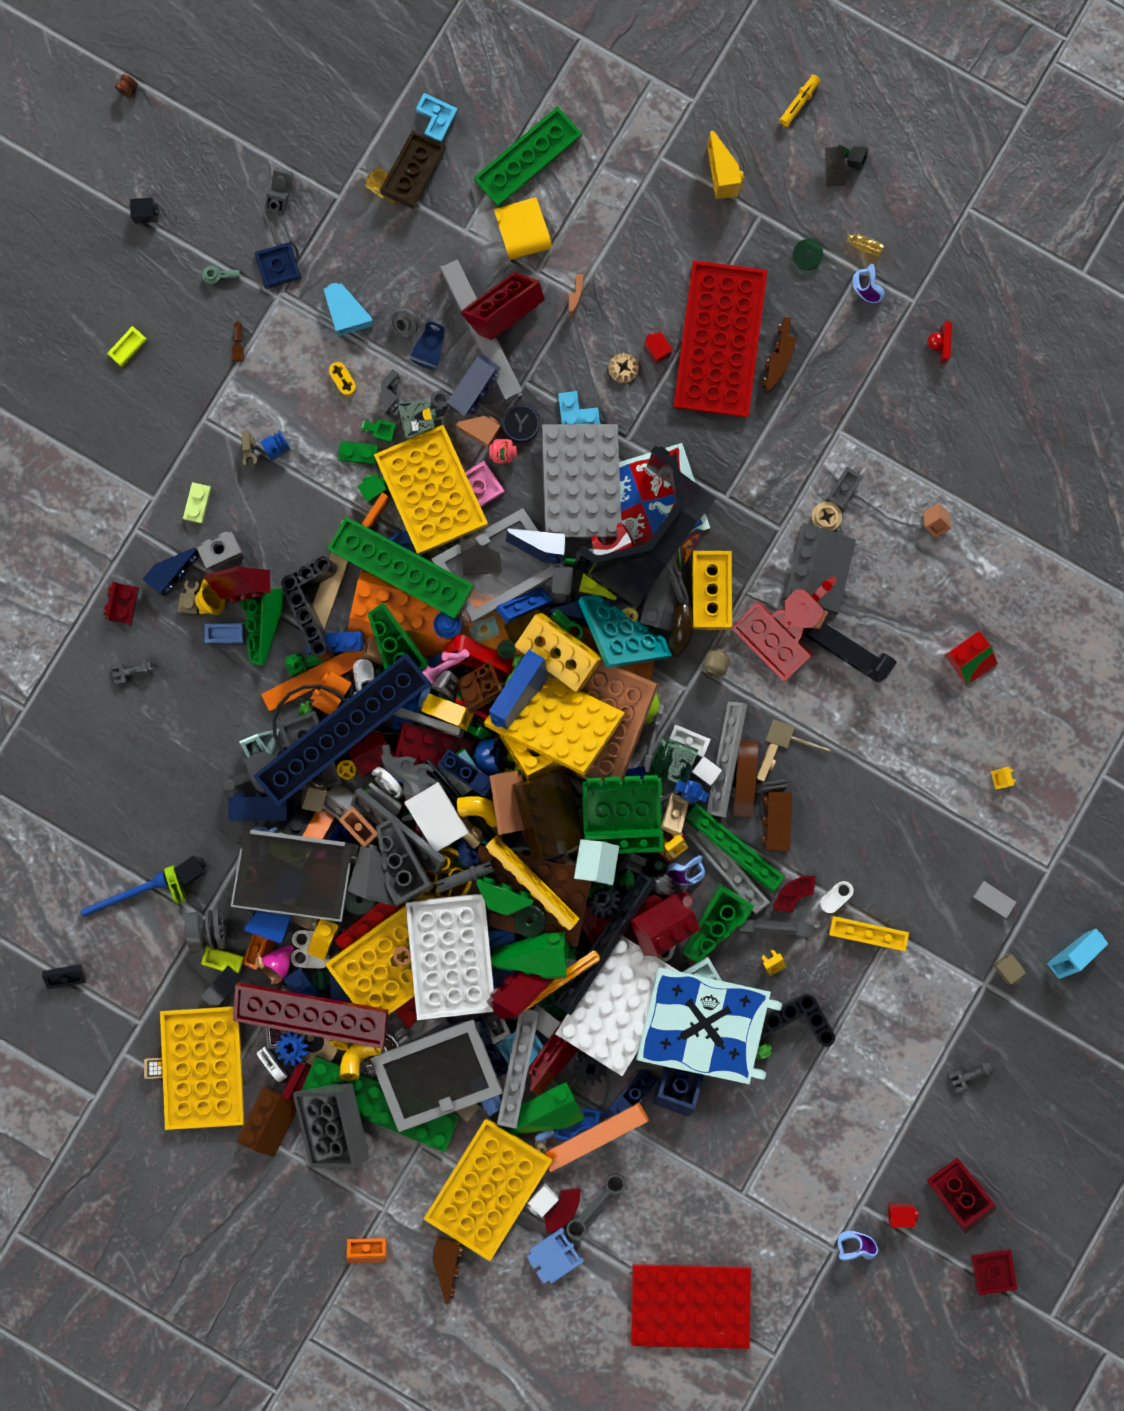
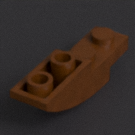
M784 317L782 323H778L777 334H780L779 341H776L774 352L778 353L771 352L770 357L766 358L764 369L768 371L767 376L763 377L762 388H765L764 394H769L775 388L785 373L792 357L796 337L789 336L790 317Z

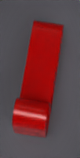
M456 635L443 649V652L459 653L464 649L469 652L468 658L451 666L448 670L456 669L461 663L477 669L490 661L494 666L499 681L505 683L514 669L512 666L514 659L464 635Z

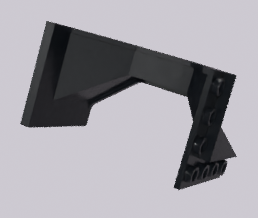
M656 445L651 451L646 467L671 484L676 503L673 509L646 544L603 555H596L582 545L577 552L574 562L575 568L635 611L671 558L716 499L715 496L679 471L676 451L670 456L668 450Z

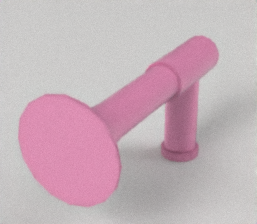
M466 649L459 653L443 652L442 660L445 662L435 668L427 666L423 669V673L433 684L440 673L468 658L469 652Z

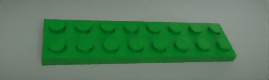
M346 516L327 548L331 553L455 620L475 588L470 582Z
M316 1055L302 1090L334 1084H353L361 1118L442 1152L446 1151L460 1118L459 1114L451 1112L399 1132L378 1080L359 1073V1079L342 1080L339 1077L340 1064ZM392 1087L404 1119L438 1107L436 1104Z

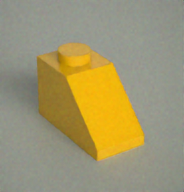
M320 919L313 933L307 953L325 961L341 925L330 920Z

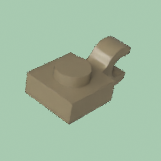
M242 431L243 464L247 466L248 459L252 458L254 465H258V459L253 454V448H256L255 437H252L249 431Z

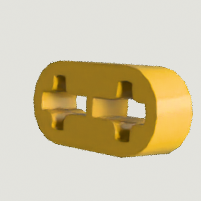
M340 362L333 363L329 368V373L342 395L346 397L353 396L357 387L348 370ZM338 367L339 370L342 369V378H340L337 373L334 374L335 368ZM344 381H346L348 385L352 384L350 391H348L347 389L343 390L345 388L343 384Z

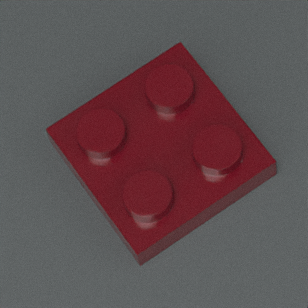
M1011 1249L970 1254L976 1291L979 1296L1018 1290Z

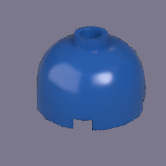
M498 737L481 741L472 757L479 770L488 776L503 773L506 769V763L502 761V755L506 756L502 740L500 738L497 739Z

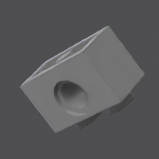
M223 532L218 535L217 539L213 541L206 540L200 544V547H197L203 563L209 571L244 556L232 532ZM224 546L223 553L216 554V548Z

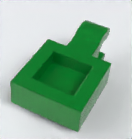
M377 419L376 424L363 421L361 428L362 431L374 433V439L392 443L396 423Z

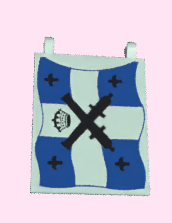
M658 967L636 1060L750 1084L751 1077L764 1080L766 1072L753 1068L767 1008L781 1010L782 1003L770 1000V991Z

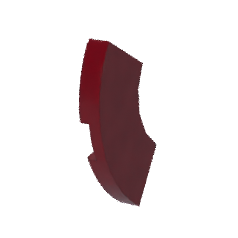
M803 876L787 883L778 893L773 910L793 912L794 906L799 899L814 895L816 876Z
M580 1187L561 1190L557 1205L544 1215L546 1233L562 1228L573 1218L580 1202Z

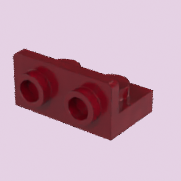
M113 581L112 586L110 585L107 595L109 601L104 607L105 619L132 625L139 587L119 584Z

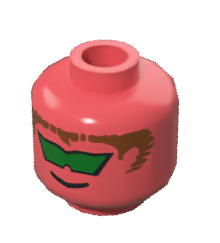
M496 439L489 447L490 459H493L495 464H510L513 461V457H517V446H513V442L510 439Z

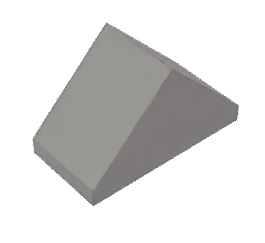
M450 671L440 673L431 686L432 689L455 704L456 698L461 693L457 683L458 679Z
M485 1012L481 1015L493 1044L512 1035L506 1020L500 1019L495 1012Z

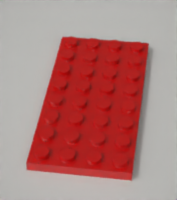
M693 260L673 408L742 418L749 417L767 270Z

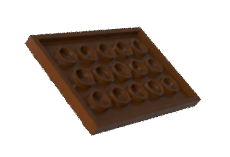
M479 845L477 853L479 862L475 866L491 860L495 869L494 873L492 872L485 876L495 879V883L501 885L502 883L510 884L514 890L519 892L521 890L530 892L517 881L510 871L503 867L496 857L489 853L485 847L486 845ZM514 852L580 919L571 930H568L558 922V919L552 913H549L544 908V905L538 899H534L532 905L507 916L488 909L485 903L487 927L530 937L545 933L565 932L569 946L577 947L592 882L574 879L576 868L574 865L552 860L537 861L533 860L530 855ZM472 880L469 895L481 894L475 880Z

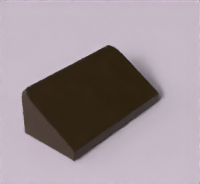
M539 609L504 625V629L512 644L519 640L536 614H540Z

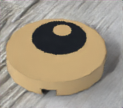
M303 1034L302 1037L307 1036L306 1041H304L305 1044H310V1047L305 1049L310 1054L303 1056L305 1062L312 1065L316 1055L329 1061L334 1059L338 1049L330 1044L331 1039Z

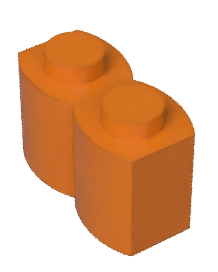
M331 670L329 673L325 672L320 680L323 686L336 690L343 697L351 685V681ZM315 689L310 697L313 700L311 704L328 715L335 711L341 702V699L334 693L323 689Z

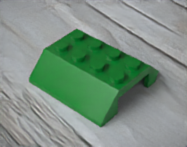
M644 775L643 779H640V776H624V780H621L620 776L604 777V781H601V777L587 778V781H584L582 785L584 840L619 846L618 854L664 852L663 831L661 829V778H658V775Z

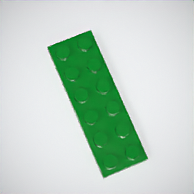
M557 106L473 177V180L492 202L499 207L580 139L582 132Z

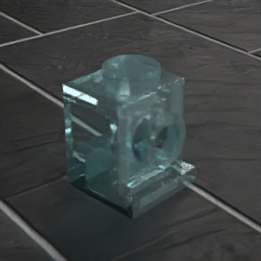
M495 616L473 622L472 628H469L472 639H476L477 642L500 636ZM482 626L488 628L486 633L481 632L480 628Z

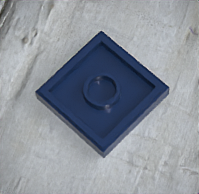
M291 242L254 252L265 289L301 279Z

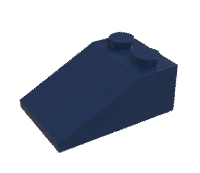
M664 1066L652 1104L689 1117L695 1110L704 1074Z

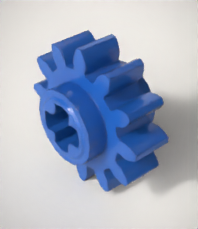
M687 780L686 783L678 781L675 790L682 793L680 797L693 803H697V800L706 802L709 793L702 790L703 786L691 780Z
M289 1031L287 1034H281L282 1040L276 1041L280 1048L275 1049V1052L281 1053L278 1060L285 1058L284 1064L291 1063L292 1066L297 1065L298 1061L304 1062L303 1056L310 1054L305 1050L310 1047V1044H305L304 1042L307 1036L300 1037V1033Z

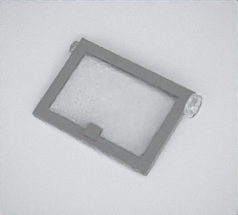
M523 508L431 559L432 563L475 586L459 614L465 626L495 612L498 605L522 596L553 579L554 566H565L563 560L561 564L542 562L505 541L508 528L538 531Z

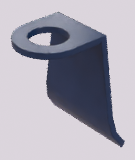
M434 321L426 322L425 330L409 356L413 363L429 369L438 368L445 335L444 327ZM430 325L437 326L440 330L433 329Z

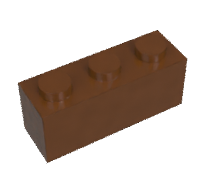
M767 792V796L763 797V807H766V815H763L762 826L766 827L765 834H762V846H765V850L790 851L792 793Z

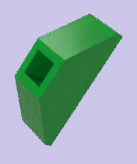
M488 876L480 877L476 883L488 909L506 916L532 905L535 899L526 890L519 892L514 890L512 885L495 883V879Z

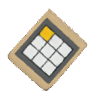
M162 1058L144 1059V1079L163 1078Z

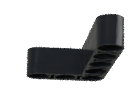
M325 556L312 560L285 575L281 580L282 589L311 654L322 661L329 660L332 657L333 649L307 590L335 575L337 571L336 564ZM328 564V567L323 570L324 565ZM309 573H312L311 577L309 579H306L307 575ZM295 581V585L290 588L291 583ZM302 598L301 603L297 605V601ZM309 614V618L304 621L305 616ZM317 630L316 635L312 637V633ZM324 647V651L319 654L320 648Z
M824 622L820 629L804 628L803 635L878 683L887 679L897 663L894 658L885 653H881L878 656L872 654Z
M803 993L782 1004L781 1010L773 1009L766 1013L760 1039L802 1016L806 1020L816 1041L822 1046L829 1047L833 1045L836 1037L814 996ZM806 997H809L811 999V1005L807 1008H804L802 1006V1000ZM787 1007L794 1008L793 1016L787 1017L785 1015ZM814 1015H819L821 1018L820 1023L817 1025H813L811 1022ZM769 1017H777V1024L775 1026L768 1025ZM824 1032L830 1034V1039L827 1042L821 1041V1035Z

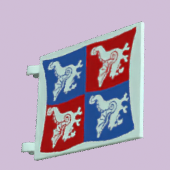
M680 443L665 448L669 451L670 456L676 451L679 471L695 482L683 444ZM651 453L619 462L621 522L630 532L636 546L646 544L652 538L670 513L675 501L671 484L646 467ZM706 514L702 516L693 529L698 528L702 529V531L710 529ZM617 538L600 539L603 544L608 546L612 545Z

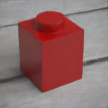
M661 331L658 333L653 332L645 338L644 347L655 364L672 355L673 349Z
M888 1204V1224L891 1227H915V1222H918V1210L912 1204Z

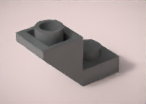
M277 167L274 168L272 187L267 193L265 211L284 215L292 189L293 172Z
M394 369L381 382L383 411L387 416L390 413L393 414L398 409V403L400 402L399 398L390 391L391 389L394 390L400 383L399 373Z

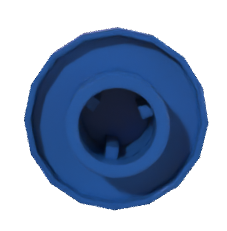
M440 612L434 618L433 628L436 635L440 638L452 639L460 633L462 624L459 616L455 620Z

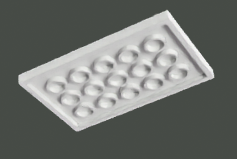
M482 894L406 902L417 1020L494 1012L486 1002L491 997L490 993L494 989L486 906Z
M622 936L572 1015L567 1013L555 1034L623 1076L639 1050L657 968L678 970L656 956H644L640 946Z

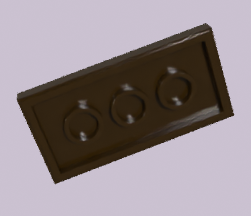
M412 130L380 189V194L414 209L444 154L446 146Z

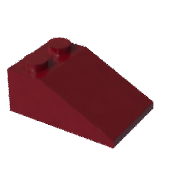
M371 731L348 750L356 769L363 778L371 774L375 768L384 767L381 755H383L382 745L389 744L382 733ZM390 748V754L394 756V753Z
M958 1157L927 1179L932 1190L964 1234L996 1211L995 1203Z

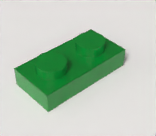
M340 441L338 460L341 462L377 465L374 454L378 453V445Z

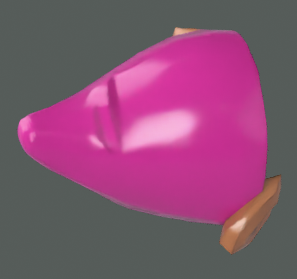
M286 946L270 952L263 958L258 955L255 968L259 967L272 980L271 984L280 985L285 983L283 979L288 974L294 948Z

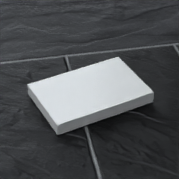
M439 782L404 802L430 846L436 851L469 833Z

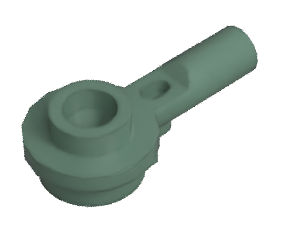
M207 266L203 270L202 277L206 283L213 285L221 282L222 278H240L241 274L240 270L220 271L216 266Z

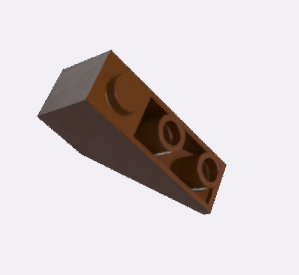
M437 1236L433 1263L445 1303L449 1304L450 1298L454 1299L456 1286H452L453 1279L458 1278L460 1267L456 1266L457 1258L461 1259L463 1247L455 1239Z

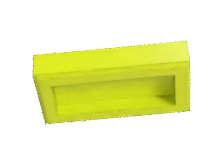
M132 326L107 354L123 367L146 343L147 338Z
M207 945L201 964L221 971L229 965L240 974L244 956L218 948L211 950L210 946Z

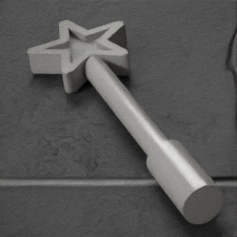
M660 704V709L656 715L648 752L645 755L641 771L649 772L652 752L663 715L664 705Z

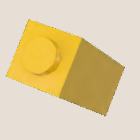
M428 694L421 709L423 713L466 731L474 716V713L469 712L467 708L432 694Z

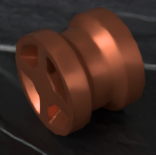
M122 74L120 77L121 81L115 85V89L124 96L131 98L133 95L132 91L138 87V83L130 76Z

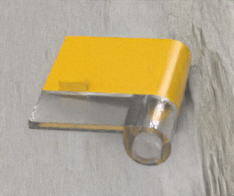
M536 197L472 215L483 253H480L481 261L487 267L552 249L551 239Z

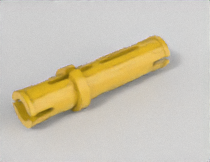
M812 74L804 87H800L798 95L779 119V122L785 127H789L792 120L806 101L812 98V93L821 83V80L816 75Z

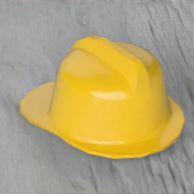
M203 579L201 588L195 597L199 614L219 615L223 612L226 600L220 599L206 580Z

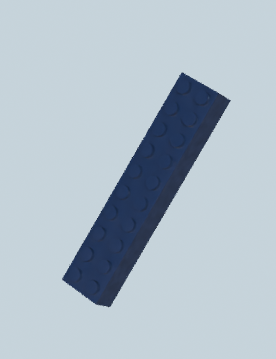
M408 653L404 654L253 777L277 806L281 805L429 686L431 682Z

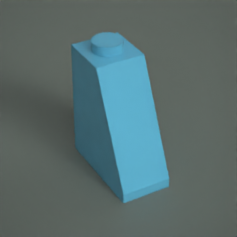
M332 283L327 288H324L338 336L374 326L371 316L342 283Z
M1093 929L1080 936L1051 959L1047 965L1057 978L1061 979L1080 972L1108 943L1097 929Z

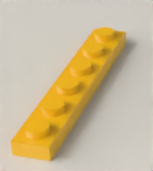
M496 835L485 846L489 853L496 857L503 867L510 871L517 881L524 885L531 895L538 899L544 905V908L558 919V922L563 927L571 930L580 918Z

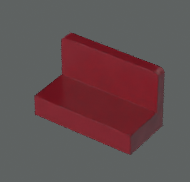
M305 1061L298 1062L281 1097L287 1100L290 1098L294 1100L293 1093L302 1090L312 1065Z

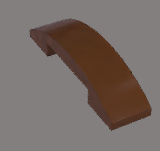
M740 740L733 816L752 818L757 774L758 741Z

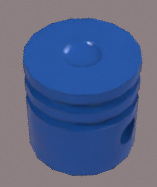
M280 430L277 434L275 432L274 436L270 435L260 441L271 461L282 456L283 452L287 453V450H291Z

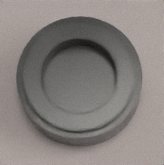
M442 390L434 392L431 396L432 406L435 409L442 407V410L448 408L450 405L447 403L450 398L448 393Z

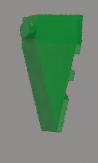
M270 587L271 593L264 594L263 598H251L249 601H241L242 610L246 612L247 621H244V627L248 629L249 633L247 648L249 662L260 666L265 664L282 611L284 596L283 589Z
M545 933L494 948L491 955V967L508 971H523L526 975H531L532 973L540 975L544 979L567 978L569 944L566 933Z
M565 1082L522 1104L517 1128L502 1126V1128L513 1135L565 1129L585 1120L569 1084Z

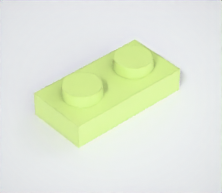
M192 482L183 516L184 520L203 524L212 490L211 486Z

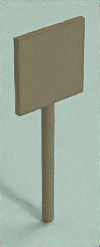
M773 719L766 738L767 742L788 748L790 740L831 753V750L793 737L794 726Z

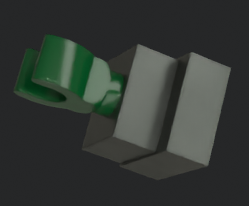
M838 145L835 150L837 152L836 157L848 158V166L862 171L868 157V149L866 147L860 146L859 148L853 146L850 151L848 148Z
M622 853L619 869L626 872L620 880V885L632 887L634 884L633 874H640L641 868L645 866L647 859L634 853Z

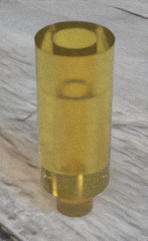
M857 233L856 236L848 234L846 241L852 243V247L880 257L884 247L883 243Z

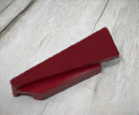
M559 1026L529 1066V1075L532 1082L530 1090L538 1096L579 1050L555 1034Z

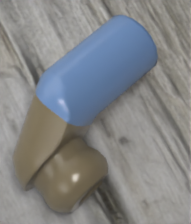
M549 1130L537 1133L535 1135L534 1148L544 1154L547 1150V1139L553 1136L555 1131Z

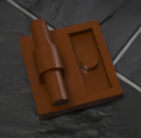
M490 661L457 680L467 710L471 713L494 699L496 701L503 690L494 666Z

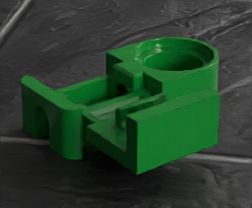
M471 722L466 731L483 740L485 738H493L496 733L484 725L478 726V728L473 727L474 724Z

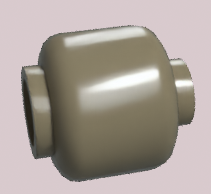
M716 648L715 651L712 650L707 653L703 669L708 676L720 678V676H724L727 673L730 658L726 655V651Z

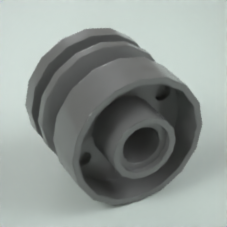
M221 908L214 909L213 913L211 910H206L205 919L200 911L186 913L184 933L191 953L206 951L207 942L211 950H216L217 945L219 949L226 948L227 925Z

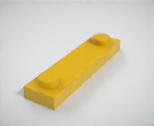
M832 916L828 935L906 952L909 932Z

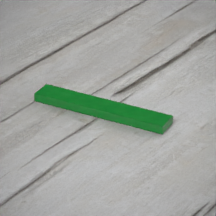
M697 803L686 814L685 821L771 893L777 889L785 877Z

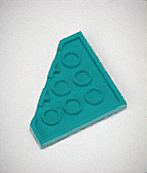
M586 596L579 599L578 602L606 668L665 660L672 656L665 638L659 634L655 636L648 631V627L637 620L635 622L626 617V613L617 607H610L603 602L604 599L600 596Z

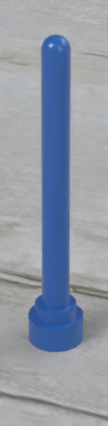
M165 872L156 874L152 881L82 909L80 911L81 916L90 915L155 887L157 889L168 887Z

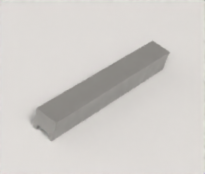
M458 259L440 266L441 273L460 311L477 300ZM464 318L481 354L501 367L498 372L500 375L495 383L505 403L508 404L510 401L523 396L522 389L497 338L490 340L478 335Z

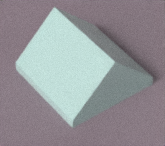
M580 840L574 879L613 885L619 846L600 841Z

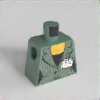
M428 401L398 403L407 440L435 429L434 421L444 419L442 407L431 410Z

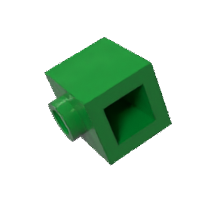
M376 473L373 476L371 474L366 476L362 483L357 486L369 505L377 501L381 493H388L386 481L382 476L379 478Z

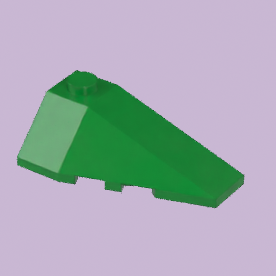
M384 602L367 613L382 658L384 670L406 653L421 670L428 666L429 661Z
M718 883L698 919L701 930L688 938L681 953L697 963L700 962L721 941L745 923L754 905L736 892Z

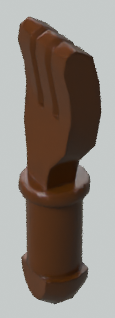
M240 321L234 323L233 341L235 344L232 347V362L244 361V348L241 345L243 341V326Z

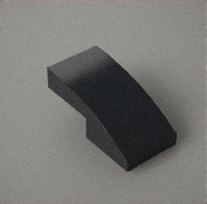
M227 965L200 997L210 1006L216 1008L243 977Z

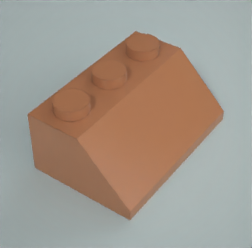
M521 770L497 773L490 776L498 835L525 830L513 784L525 780Z

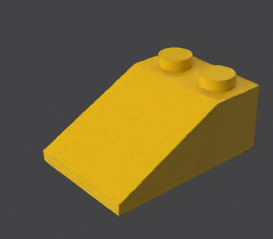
M710 131L707 149L716 199L736 197L739 194V190L742 189V182H744L743 171L739 170V164L716 133Z

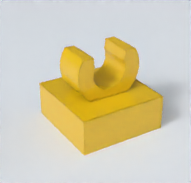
M1009 767L990 771L995 790L1013 786L1016 782V779H1012L1011 775L1013 769Z
M671 833L674 839L667 842L664 838L663 842L669 855L675 859L689 847L680 834L674 835Z
M771 950L772 958L767 959L765 955L762 956L764 967L769 976L786 968L781 954H776L774 950Z

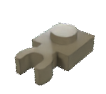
M186 580L184 587L187 591L186 594L180 593L177 612L198 615L199 609L196 606L195 597L196 592L200 589V583L196 582L195 587L190 589V581Z

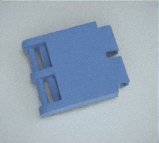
M563 1227L531 1247V1253L526 1256L533 1269L537 1266L541 1267L536 1270V1274L543 1284L547 1281H550L552 1284L584 1262L583 1258H580L574 1250V1244L570 1243L563 1233L565 1231ZM559 1235H561V1237H562L563 1240L565 1241L566 1246H565V1244L563 1243L562 1239L559 1237ZM568 1250L572 1252V1254L576 1258V1261L574 1260L573 1256L570 1254Z

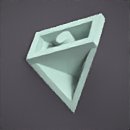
M273 730L241 740L240 744L249 758L251 755L262 751L273 755L276 741L273 737Z

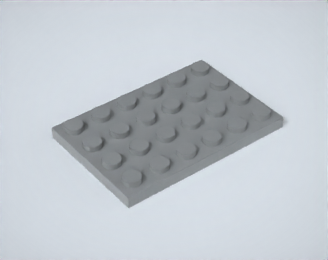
M542 424L545 532L565 534V538H592L595 535L600 538H617L618 530L616 524L621 522L618 424Z

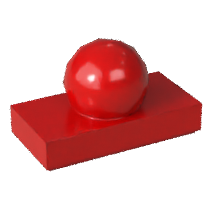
M944 321L941 326V333H932L927 339L928 347L931 350H940L939 363H947L951 357V321Z

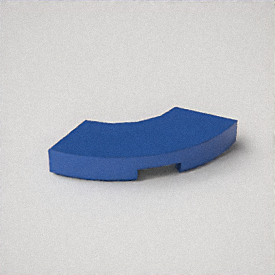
M592 1108L581 1109L585 1120L569 1128L556 1129L553 1137L567 1141L581 1131L597 1125L602 1110Z

